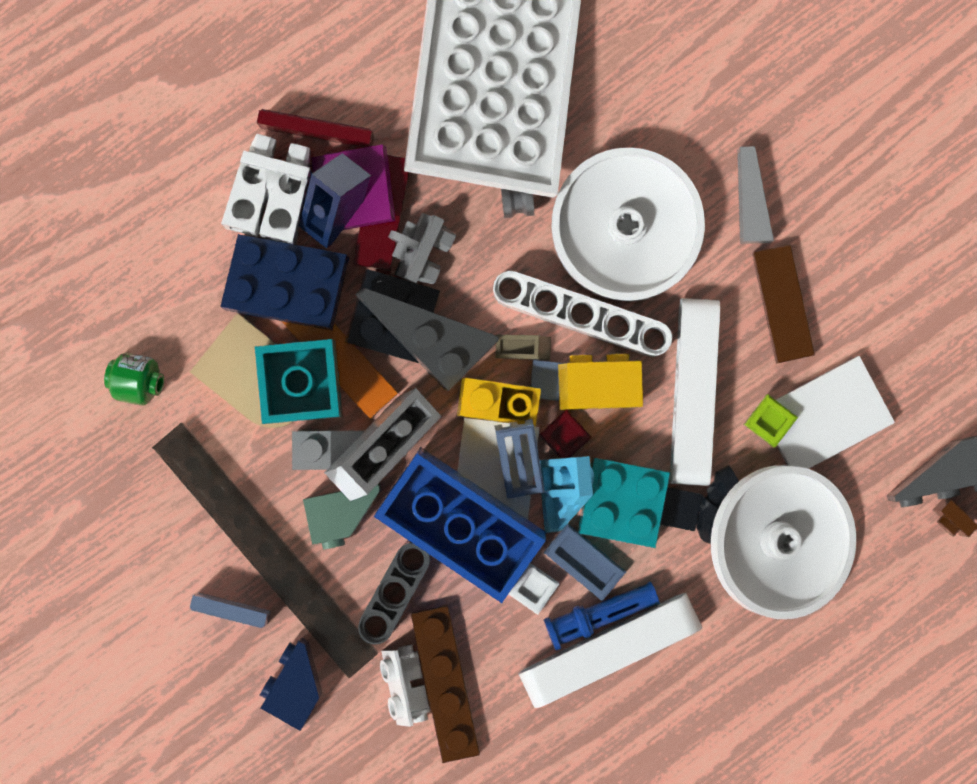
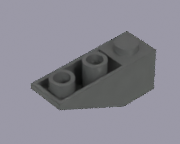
M977 436L950 442L887 495L888 501H900L901 507L922 504V496L937 493L938 499L952 498L961 495L960 488L974 486L975 492H977Z

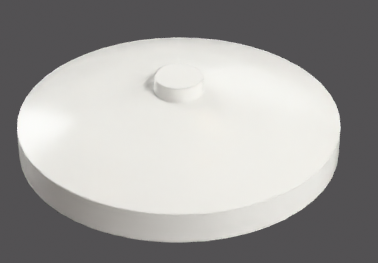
M611 149L596 154L581 163L563 183L553 207L552 239L563 267L585 289L601 297L617 301L648 299L665 292L678 283L696 261L701 250L705 232L703 205L693 182L673 161L646 149Z
M790 465L765 467L741 479L723 499L716 513L711 533L712 561L723 588L742 607L756 614L774 619L803 617L826 605L845 583L851 571L856 551L854 518L840 490L823 475L807 468Z

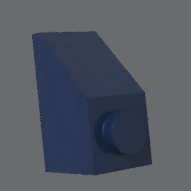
M343 153L312 173L299 227L325 248L331 246L363 203L371 175Z

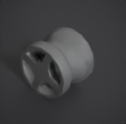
M501 189L504 219L512 218L517 213L535 216L533 194Z

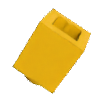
M462 378L457 416L504 423L517 422V424H525V420L532 419L534 427H536L541 389Z

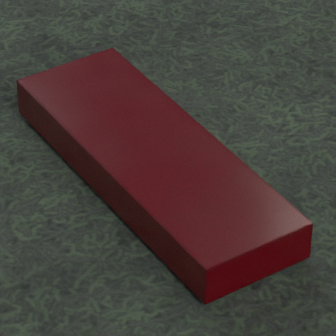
M265 109L259 110L257 124L264 130L362 148L373 145L374 135L370 128Z
M388 155L395 221L360 227L353 261L354 265L391 271L393 263L392 254L396 247V242L389 239L388 236L391 230L399 231L409 172L404 171L406 158Z

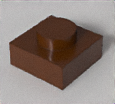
M942 499L933 509L940 516L937 523L953 537L958 533L960 536L969 538L977 530V524L952 500Z

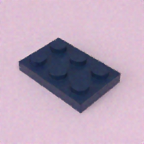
M238 234L220 307L226 311L333 331L349 257L347 254Z

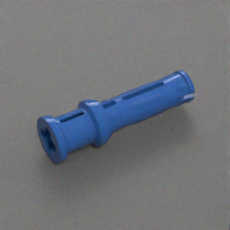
M650 581L645 585L585 609L583 605L580 607L577 605L573 607V611L552 620L547 617L543 621L552 644L557 651L561 649L562 644L582 636L585 639L590 638L594 634L593 630L654 605L657 606L660 602L655 588Z

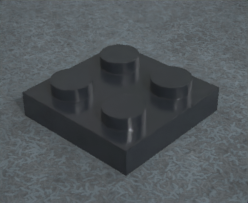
M369 269L365 270L360 287L361 290L366 288L434 313L440 290ZM357 298L345 343L419 363Z

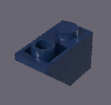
M301 638L296 645L291 642L288 644L279 660V663L284 665L278 678L270 676L259 695L265 698L260 709L299 731L305 725L322 695L309 641Z

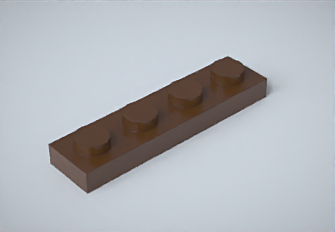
M445 605L411 613L442 763L479 756V746L449 607Z

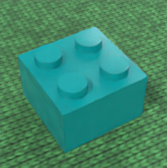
M327 339L255 346L262 424L343 417L335 340Z
M592 457L591 467L594 472L593 496L582 507L578 532L580 534L656 548L670 472Z

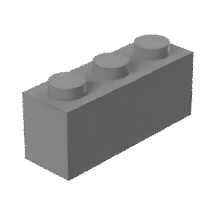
M416 388L398 396L325 471V474L350 501L368 495L442 416Z

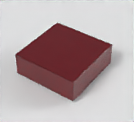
M565 410L539 434L559 458H570L592 438L568 410Z

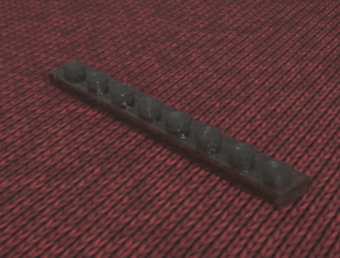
M180 423L152 447L348 678L352 677L379 653L372 644L367 643L361 638L358 627L184 423Z

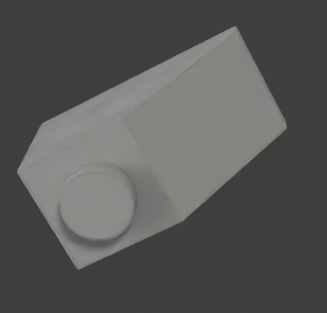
M292 431V470H327L364 431Z

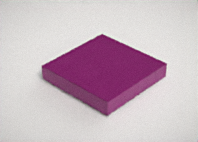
M381 144L311 157L313 173L343 153L371 175L363 203L343 230L395 221L388 154L385 145Z

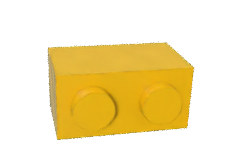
M629 354L606 355L607 362H593L592 355L569 356L570 363L558 364L560 410L643 407L642 361H629Z

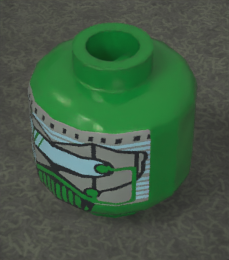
M123 353L108 363L104 375L105 388L109 389L110 395L115 400L144 406L150 403L155 395L159 396L164 386V375L160 373L158 363L153 358Z

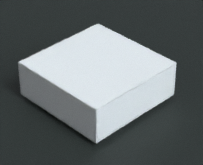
M530 563L509 595L538 615L560 583Z

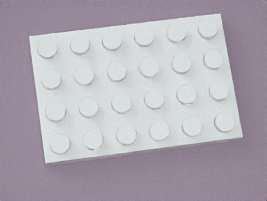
M427 0L404 171L555 198L559 188L581 0Z

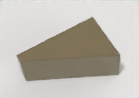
M497 334L499 340L496 342L495 358L550 361L551 337Z

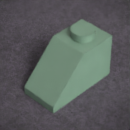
M378 483L368 495L351 501L341 491L303 499L312 545L322 543L323 550L345 545L344 538L353 535L382 491L381 484Z

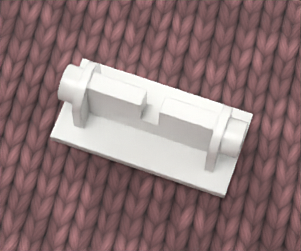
M413 645L402 646L398 650H382L383 660L380 662V670L390 690L391 697L388 699V708L391 717L396 720L397 725L409 727L414 726L413 723L428 720L427 713L430 712L425 685L411 688L410 684L412 680L423 678L418 651L413 650Z

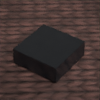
M667 487L660 525L695 531L702 494Z

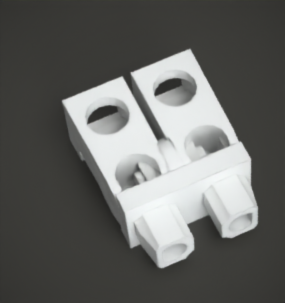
M256 134L249 152L243 151L241 163L221 224L227 230L258 238L260 234L263 239L296 245L299 236V222L312 175L309 168L311 150L309 147L290 143L286 162L274 159L276 139Z

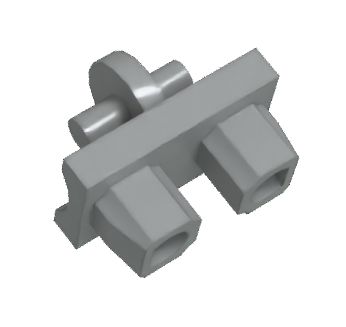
M422 213L417 225L407 221L402 234L391 230L388 238L397 242L392 256L400 259L394 274L395 276L415 283L417 281L429 284L436 282L441 266L427 260L433 247L448 252L456 238V234L443 225L445 220L435 215L430 216Z

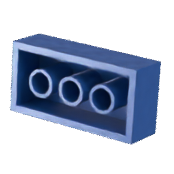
M422 447L416 452L374 515L376 519L500 603H503L546 541V532Z

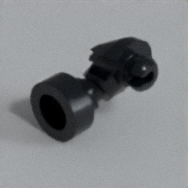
M730 465L715 472L714 481L706 490L707 496L702 495L701 504L699 505L697 531L700 538L711 544V533L716 513L727 493L739 482Z

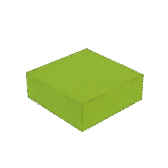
M766 394L743 425L775 448L798 417L770 395Z

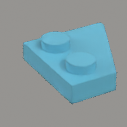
M589 456L539 460L545 491L541 493L546 533L561 531L593 496L594 472L590 466Z

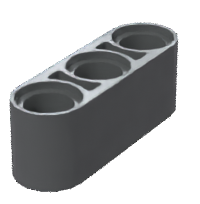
M410 541L403 544L397 551L360 618L358 624L359 634L367 643L373 645L381 644L391 636L429 567L431 555ZM415 548L421 551L424 556L423 565L418 569L408 568L403 562V554L406 550ZM390 582L400 583L404 587L406 595L400 602H392L386 598L384 589ZM371 616L382 617L387 624L386 632L382 635L371 634L366 628L367 619Z

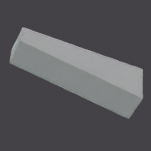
M755 146L740 147L737 150L740 244L771 243L774 239Z

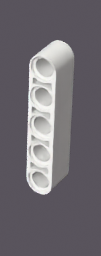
M515 271L503 272L494 281L493 293L495 299L502 306L649 357L663 354L672 344L671 330L660 321ZM508 279L517 281L521 287L520 295L511 300L502 297L499 291L501 283ZM541 292L552 293L557 301L556 308L550 312L539 310L535 303L536 296ZM578 304L587 305L592 311V320L584 325L576 323L571 315L574 306ZM618 316L625 319L628 325V331L625 336L615 337L610 334L607 327L610 318ZM648 329H657L661 332L664 338L661 348L653 350L645 345L644 334Z
M680 299L670 462L671 484L710 485L720 325L719 300Z
M682 593L532 664L520 671L518 675L534 708H539L700 631L703 627L687 593Z

